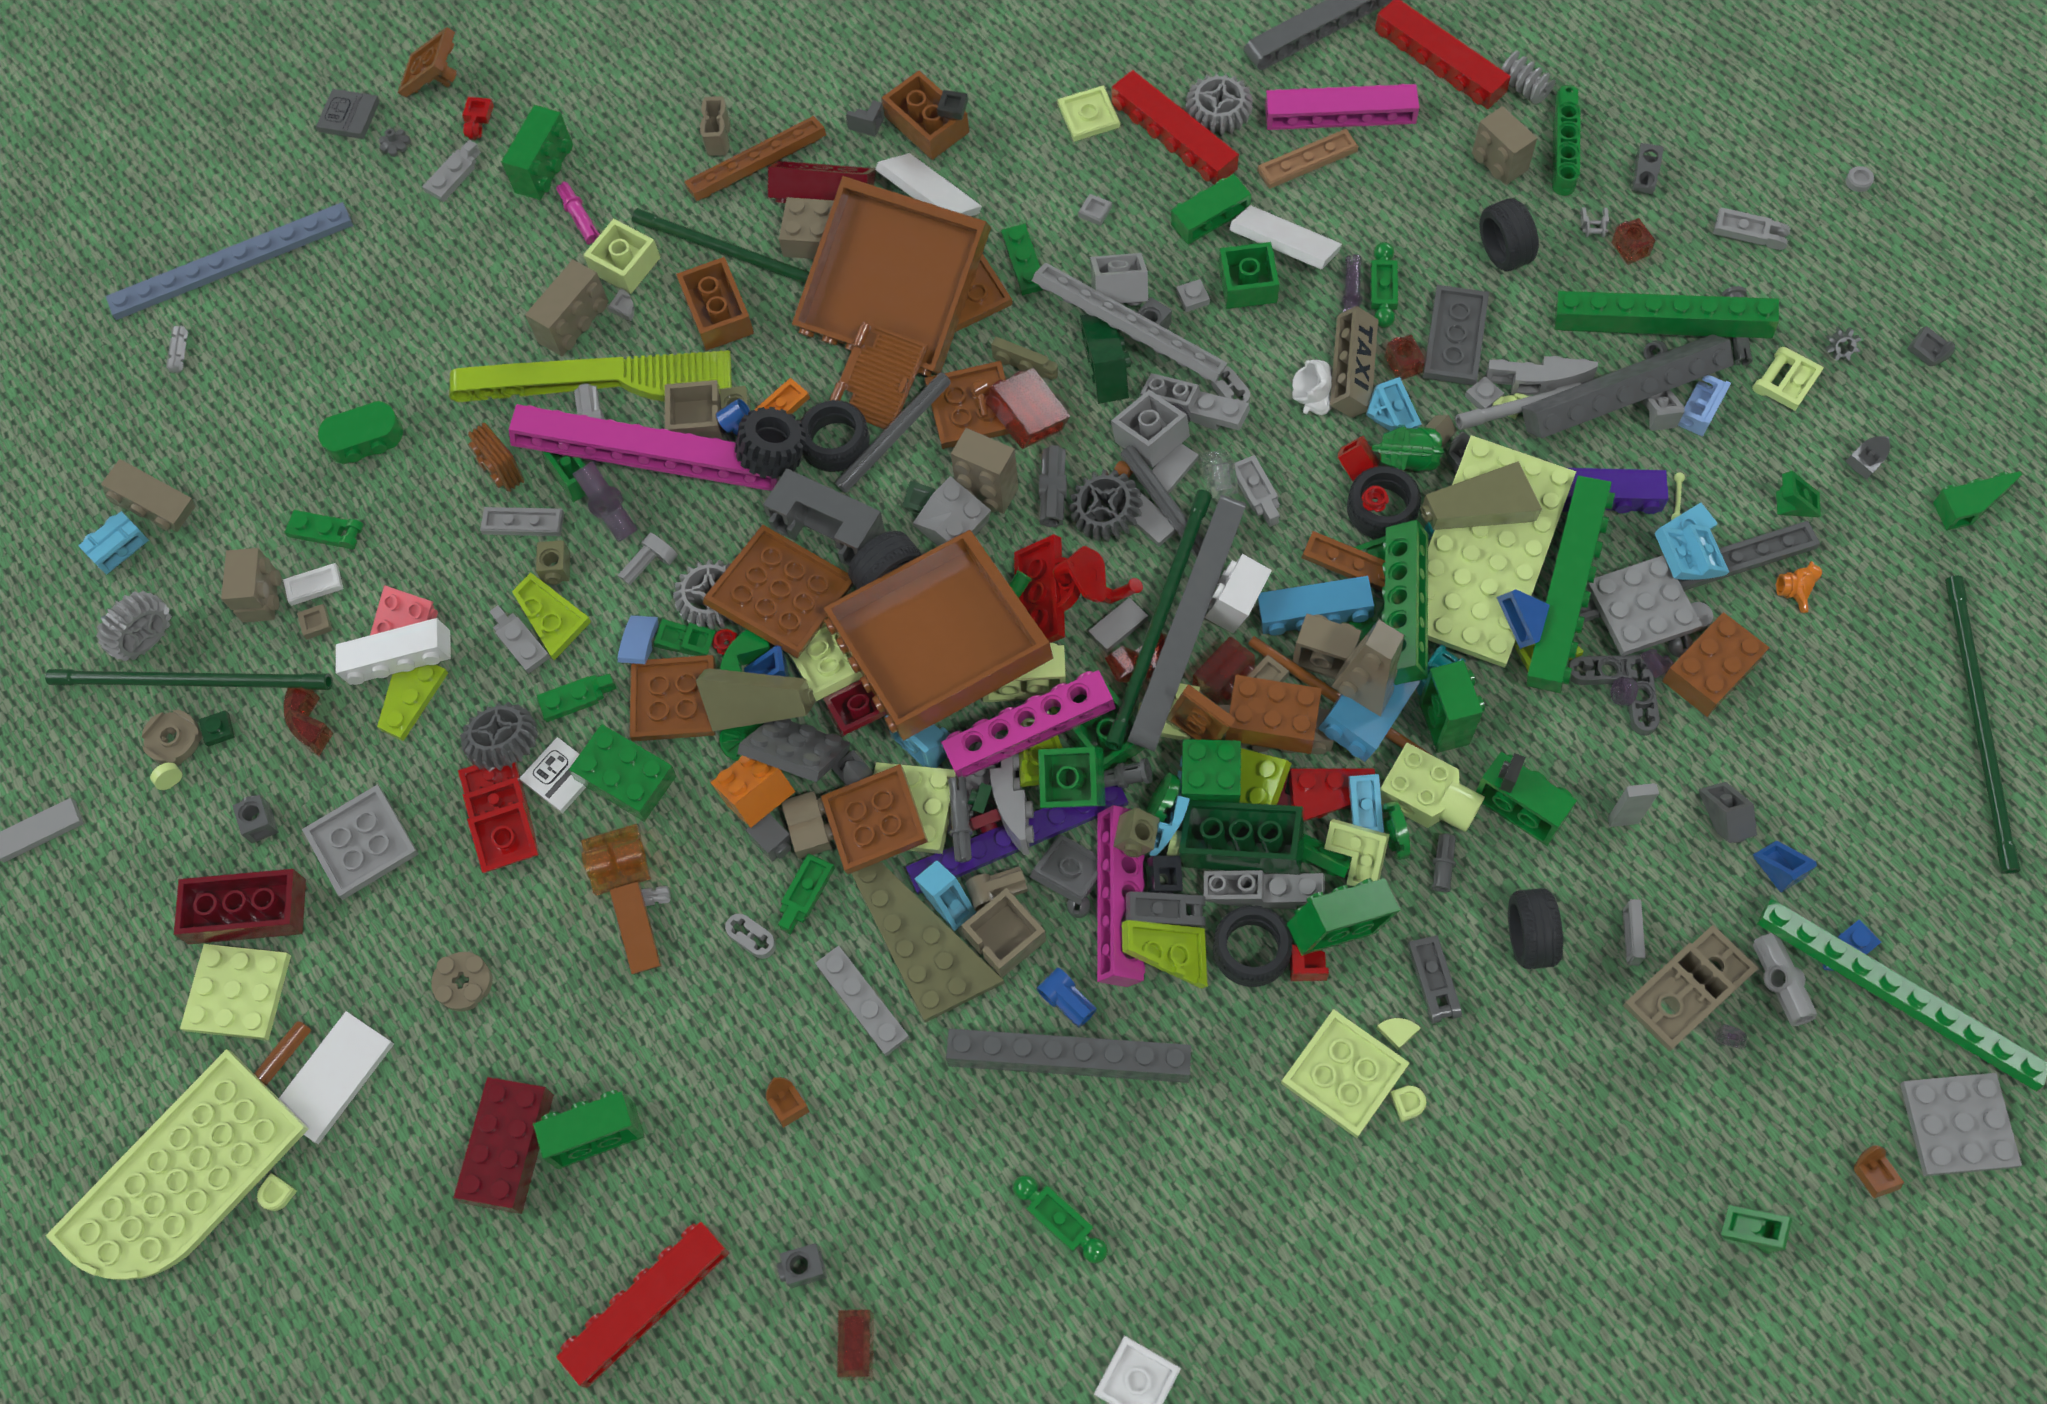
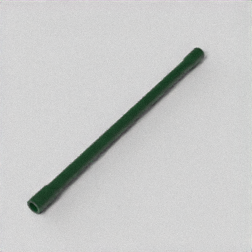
M636 208L632 214L633 223L649 229L659 230L806 284L809 271L665 220L639 208Z
M1200 489L1195 495L1190 509V516L1116 719L1113 721L1105 745L1112 750L1119 751L1122 749L1135 705L1200 525L1206 516L1212 499V494L1207 490Z
M1955 575L1946 578L1945 583L1949 603L1952 606L1996 834L1998 859L2002 874H2014L2020 872L2021 869L2006 807L1967 608V595L1963 577Z
M49 669L45 675L48 685L61 686L82 684L330 690L333 684L332 676L329 673L249 674Z

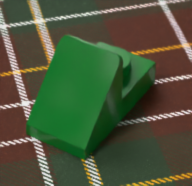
M1794 471L1783 473L1782 485L1780 490L1776 491L1777 514L1821 517L1820 492Z
M1728 1205L1721 1235L1727 1240L1756 1245L1766 1254L1779 1252L1786 1248L1792 1218Z

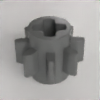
M1836 327V333L1832 336H1826L1831 345H1828L1825 349L1827 352L1835 351L1833 354L1835 360L1840 359L1841 356L1851 360L1850 355L1854 352H1860L1856 343L1862 339L1859 335L1852 336L1854 330L1851 327L1847 328L1846 332ZM1846 341H1848V344H1847L1846 346H1845V345H1841L1840 347L1838 346V344H1839L1840 342H1844V343H1845Z

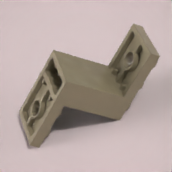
M1712 925L1694 943L1687 944L1630 997L1623 1006L1670 1052L1742 985L1758 967ZM1709 960H1714L1718 962L1721 966V971L1717 969ZM1664 1000L1676 1014L1664 1012L1661 1007V1001Z

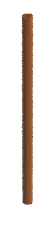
M1253 636L1248 643L1250 647L1265 657L1269 655L1289 670L1290 674L1308 686L1322 688L1321 694L1335 703L1341 693L1257 637ZM1392 727L1385 735L1387 739L1402 749L1406 743H1409L1430 754Z

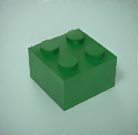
M1271 242L1220 248L1218 267L1226 309L1278 302L1280 284Z
M1183 739L1181 796L1194 801L1240 803L1241 741Z
M1078 747L1038 750L1040 808L1106 806L1103 748Z

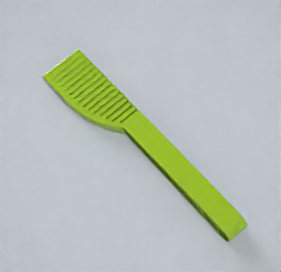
M729 350L704 353L692 352L691 354L677 353V355L670 354L668 356L662 354V356L655 355V357L652 355L645 357L644 355L641 358L634 356L632 359L631 356H627V359H624V357L456 368L450 372L449 397L455 402L488 400V397L500 399L510 398L511 395L518 394L521 397L572 392L579 385L589 384L596 386L597 389L622 387L638 396L665 402V384L717 380L720 389L731 388V352Z

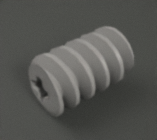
M1516 50L1504 62L1501 70L1511 76L1510 87H1515L1518 93H1523V96L1527 99L1530 98L1533 104H1538L1549 95L1556 80L1548 82L1550 78L1549 73H1545L1541 77L1540 75L1543 71L1541 67L1533 71L1535 63L1532 61L1525 65L1527 62L1526 56L1517 60L1520 52Z

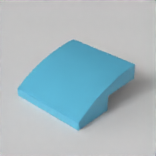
M1689 524L1683 530L1661 527L1655 533L1674 579H1709L1725 576L1729 573L1709 527Z

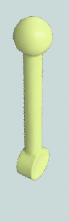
M1681 472L1674 475L1676 494L1675 509L1671 516V521L1681 515L1682 482L1685 480V475Z

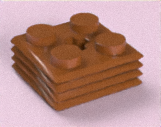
M482 423V426H478L477 429L473 428V432L469 431L468 436L471 442L468 443V446L476 456L475 460L483 471L488 470L491 480L498 488L503 486L506 491L511 492V488L515 489L516 485L520 486V482L524 483L525 479L513 455L486 423Z

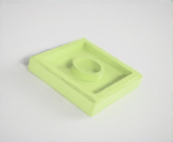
M1104 85L1057 99L1059 109L1073 141L1120 128V121Z

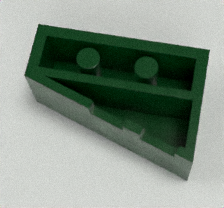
M1089 314L1080 315L1083 343L1088 363H1090L1093 371L1092 381L1096 383L1098 404L1128 399L1126 368L1131 367L1128 351L1124 352L1126 350L1123 335L1118 336L1120 335V329L1112 328L1107 322Z

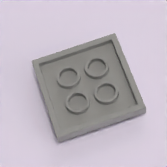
M1664 555L1597 577L1594 583L1588 582L1587 590L1591 592V597L1621 656L1700 631L1702 627L1678 579H1674Z
M378 784L302 829L337 895L342 900L419 854Z
M1997 1073L1912 1080L1900 1083L1923 1176L2011 1169L2022 1166Z

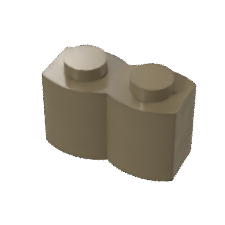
M723 96L705 97L701 105L703 119L700 124V132L708 156L726 155L730 147L728 133L731 122Z
M812 791L782 802L791 840L798 859L806 857L808 853L814 855L832 849L830 840H834L830 824L824 823L823 815L826 814L822 798H817L815 792Z

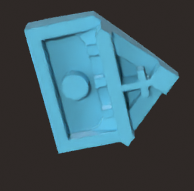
M1400 377L1375 386L1366 413L1369 418L1389 431L1397 429L1399 424L1405 425L1406 428L1421 426L1422 423Z
M1178 796L1174 805L1168 809L1165 822H1159L1154 850L1150 851L1149 855H1158L1173 837L1184 818L1189 798Z

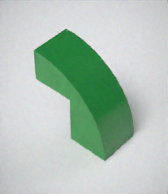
M748 629L745 630L729 645L723 656L720 670L743 672L741 666L751 664L771 650L770 642Z

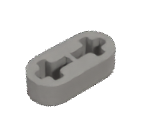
M1226 366L1220 375L1222 378L1228 377L1227 384L1224 380L1218 381L1217 379L1216 382L1211 380V385L1219 396L1233 399L1235 393L1238 397L1243 396L1242 402L1250 403L1249 389L1230 367Z
M743 914L732 915L727 920L725 929L728 936L746 951L759 959L768 958L774 953L776 949L775 939L762 926ZM744 922L743 926L749 932L746 936L740 931L734 934L735 929L733 926L735 924L741 925ZM756 937L760 941H764L767 938L768 947L766 949L761 947L757 950L758 946L753 941V938Z

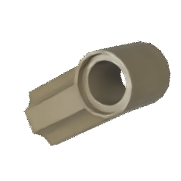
M1020 866L991 876L989 874H980L968 879L965 883L975 911L982 909L1006 888L1014 896L1028 892Z

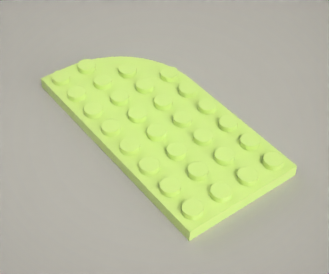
M226 1049L54 1226L46 1237L72 1264L92 1275L115 1280H135L161 1273L178 1264L195 1250L309 1128L232 1051Z

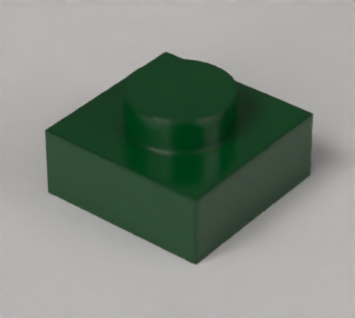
M910 481L901 507L920 513L936 489Z
M226 710L199 719L203 741L206 746L209 747L235 738L230 714Z
M981 782L978 789L972 788L967 802L968 805L972 806L970 814L976 816L983 814L992 786Z

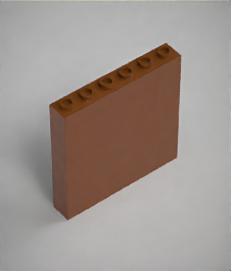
M842 176L792 325L799 328V334L813 338L814 334L822 336V341L836 346L837 342L846 344L845 349L852 351L854 347L853 341L860 325L864 321H868L928 344L929 346L917 373L930 377L932 373L938 375L941 373L991 227L984 220ZM868 333L864 343L872 347L877 335Z
M971 530L960 534L824 607L828 617L824 620V623L830 634L836 633L839 638L835 640L843 654L849 653L851 657L848 658V662L855 674L861 672L863 677L859 679L867 693L871 691L874 693L875 697L872 700L879 713L885 711L888 716L884 718L892 734L898 732L903 741L1054 659L1049 641Z

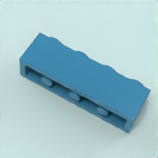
M1368 576L1262 592L1257 598L1263 634L1281 635L1285 631L1296 629L1300 631L1306 614L1322 615L1329 621L1339 624L1347 621L1364 622L1374 616V602Z

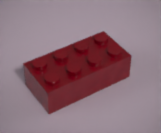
M294 869L178 879L174 935L189 945L303 934L306 879Z
M487 1077L455 1189L454 1199L467 1205L517 1214L523 1213L540 1149L533 1123L542 1121L541 1117L550 1112L554 1097L551 1091L543 1086Z

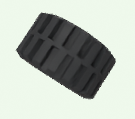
M760 407L757 411H749L748 415H744L739 423L735 444L736 458L738 461H741V466L744 469H750L749 472L753 475L759 474L762 478L770 476L771 479H777L778 476L783 475L786 468L795 472L796 467H799L806 441V431L802 428L803 424L801 421L795 420L796 416L787 414L786 410H775V407H769V409Z

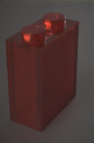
M1034 368L1025 372L1018 371L1005 381L998 380L990 387V393L986 399V403L1021 449L1062 431L1070 418L1069 413Z

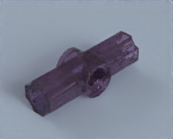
M593 461L573 473L589 498L588 508L590 512L597 518L604 520L618 542L638 530L622 506L623 496L621 492L607 484Z

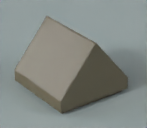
M1436 415L1425 426L1426 428L1435 429L1441 434L1442 447L1457 432L1449 415Z

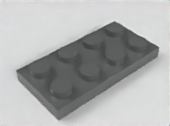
M1437 285L1423 378L1468 385L1476 384L1489 292Z

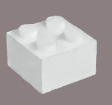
M1244 554L1240 556L1237 562L1232 560L1218 580V586L1213 593L1205 618L1234 633L1249 616L1272 570Z

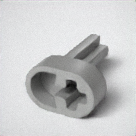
M650 532L641 542L643 545L642 549L618 574V577L627 585H631L655 557L669 566L678 554L666 542Z

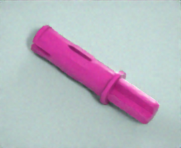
M562 182L560 185H557L556 190L564 202V210L570 213L585 242L588 245L593 244L600 234L583 208L582 199L575 195L567 182Z

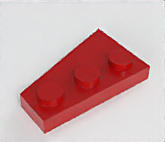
M1375 768L1290 769L1288 778L1291 806H1303L1304 822L1327 816L1329 813L1340 809L1351 808L1348 776L1375 774Z

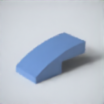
M630 616L621 640L618 662L645 664L652 652L651 640L658 629V617Z

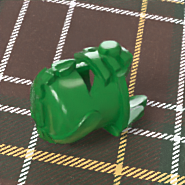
M1401 424L1398 425L1397 429L1384 433L1381 443L1371 446L1373 451L1380 453V461L1385 465L1397 467L1399 470L1413 469V471L1419 472L1435 470L1439 466L1440 457L1444 453L1442 436L1435 429L1426 427L1406 428L1405 425Z

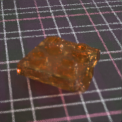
M637 824L581 840L583 847L582 860L595 896L610 892L614 888L651 879Z

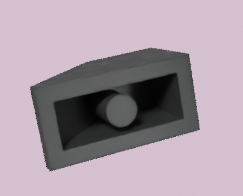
M1727 782L1699 789V794L1716 832L1728 843H1739L1746 838L1757 836L1754 804Z

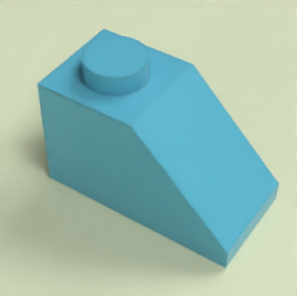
M935 861L915 878L925 897L952 930L958 929L977 913L956 877L940 862Z

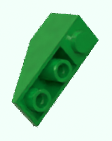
M2018 471L2010 474L2002 472L1993 478L1985 480L1977 478L1965 485L1957 486L1952 484L1944 487L1933 504L1946 531L1975 523L2014 486L2023 475L2022 472Z

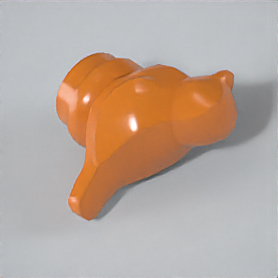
M1811 561L1806 568H1799L1794 573L1780 574L1776 581L1778 596L1795 599L1801 613H1808L1807 599L1815 583L1822 575L1821 568Z

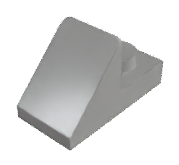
M1671 390L1642 400L1649 410L1650 431L1671 429L1678 426L1684 414V406Z

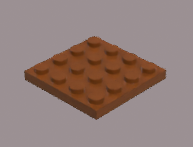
M762 525L705 595L703 604L773 645L781 646L782 650L798 659L823 626L824 620L828 618L824 607L843 598L854 584L847 572L767 526Z

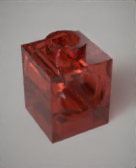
M1640 218L1618 225L1611 243L1627 265H1630L1650 256L1656 240Z
M1412 334L1405 337H1396L1387 343L1385 359L1396 378L1400 377L1401 380L1422 373L1425 357Z

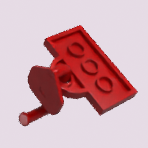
M1055 534L1014 552L1015 574L1017 570H1020L1032 579L1019 597V600L1049 643L1065 638L1064 612L1075 604L1080 594L1095 603L1112 604L1143 590V584L1137 578L1130 579L1126 585L1114 590L1106 587L1105 563L1102 556L1097 551L1087 546H1082L1068 559L1062 557L1061 537Z

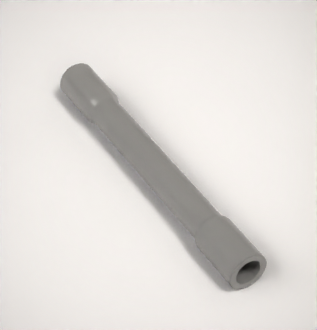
M1576 382L1558 387L1552 391L1496 406L1460 413L1455 417L1456 425L1459 430L1482 425L1491 420L1521 413L1522 406L1582 383Z

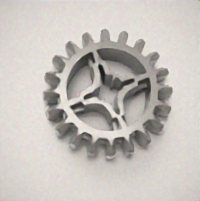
M1215 73L1214 77L1206 74L1204 80L1198 79L1196 85H1191L1190 92L1186 96V111L1213 134L1215 131H1218L1223 136L1225 131L1232 134L1234 128L1240 130L1243 124H1247L1252 113L1253 98L1249 87H1245L1244 80L1237 82L1236 75L1228 78L1227 73L1224 76H1218Z
M708 558L706 565H702L701 562L697 561V568L693 569L688 566V575L680 574L681 582L675 583L676 592L673 593V597L676 601L675 607L677 611L680 612L679 614L682 619L688 621V624L690 622L697 624L699 627H705L707 624L713 630L715 624H719L724 629V621L726 620L734 624V621L703 604L705 595L716 583L715 580H718L730 566V563L724 566L723 561L719 559L713 565L712 560ZM690 603L704 605L706 607V610L698 609Z
M144 590L140 593L134 591L130 597L124 595L120 602L115 601V605L111 609H107L108 613L101 617L103 622L97 626L99 632L96 637L99 639L98 643L101 645V648L111 657H115L117 660L122 659L123 661L135 660L138 655H145L146 651L151 649L165 635L164 631L170 627L168 621L172 617L169 614L170 609L158 596L147 593Z

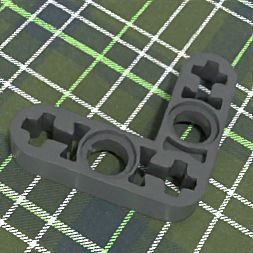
M1641 655L1577 657L1571 661L1569 668H1572L1570 681L1574 684H1625L1632 729L1637 734L1644 736L1650 735L1655 731L1660 717L1651 662L1646 657ZM1606 664L1614 666L1617 674L1615 676L1605 675L1602 672V666ZM1635 664L1638 665L1639 669H1644L1638 682H1636L1638 679L1637 671L1632 669ZM1596 665V669L1591 671L1593 666ZM1577 666H1581L1582 670L1586 671L1584 676H1580L1579 671H1575ZM1638 689L1646 691L1649 700L1644 702L1637 700L1634 696V691ZM1646 708V720L1651 721L1648 727L1645 726L1644 722H1639L1643 716L1642 709Z

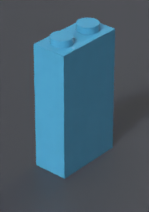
M1421 680L1399 685L1394 684V692L1381 717L1351 698L1340 694L1318 729L1325 733L1329 739L1336 741L1349 750L1353 756L1366 762L1378 748Z

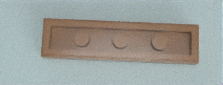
M1344 129L1258 166L1257 171L1267 187L1271 189L1358 152V145L1348 130Z

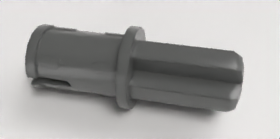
M1448 833L1439 835L1436 858L1432 862L1435 866L1432 890L1444 893L1451 891L1452 870L1456 867V862L1454 861L1456 837Z

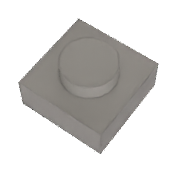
M1201 279L1176 287V293L1185 312L1210 304V298Z
M1485 376L1466 391L1465 397L1478 409L1492 407V404L1498 398L1503 397L1504 392Z

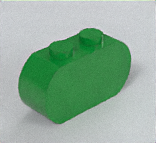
M375 401L327 417L321 423L318 430V439L323 448L335 462L341 464L355 463L364 457L385 453L387 450L395 448L403 436V426L397 415L388 404L381 401Z

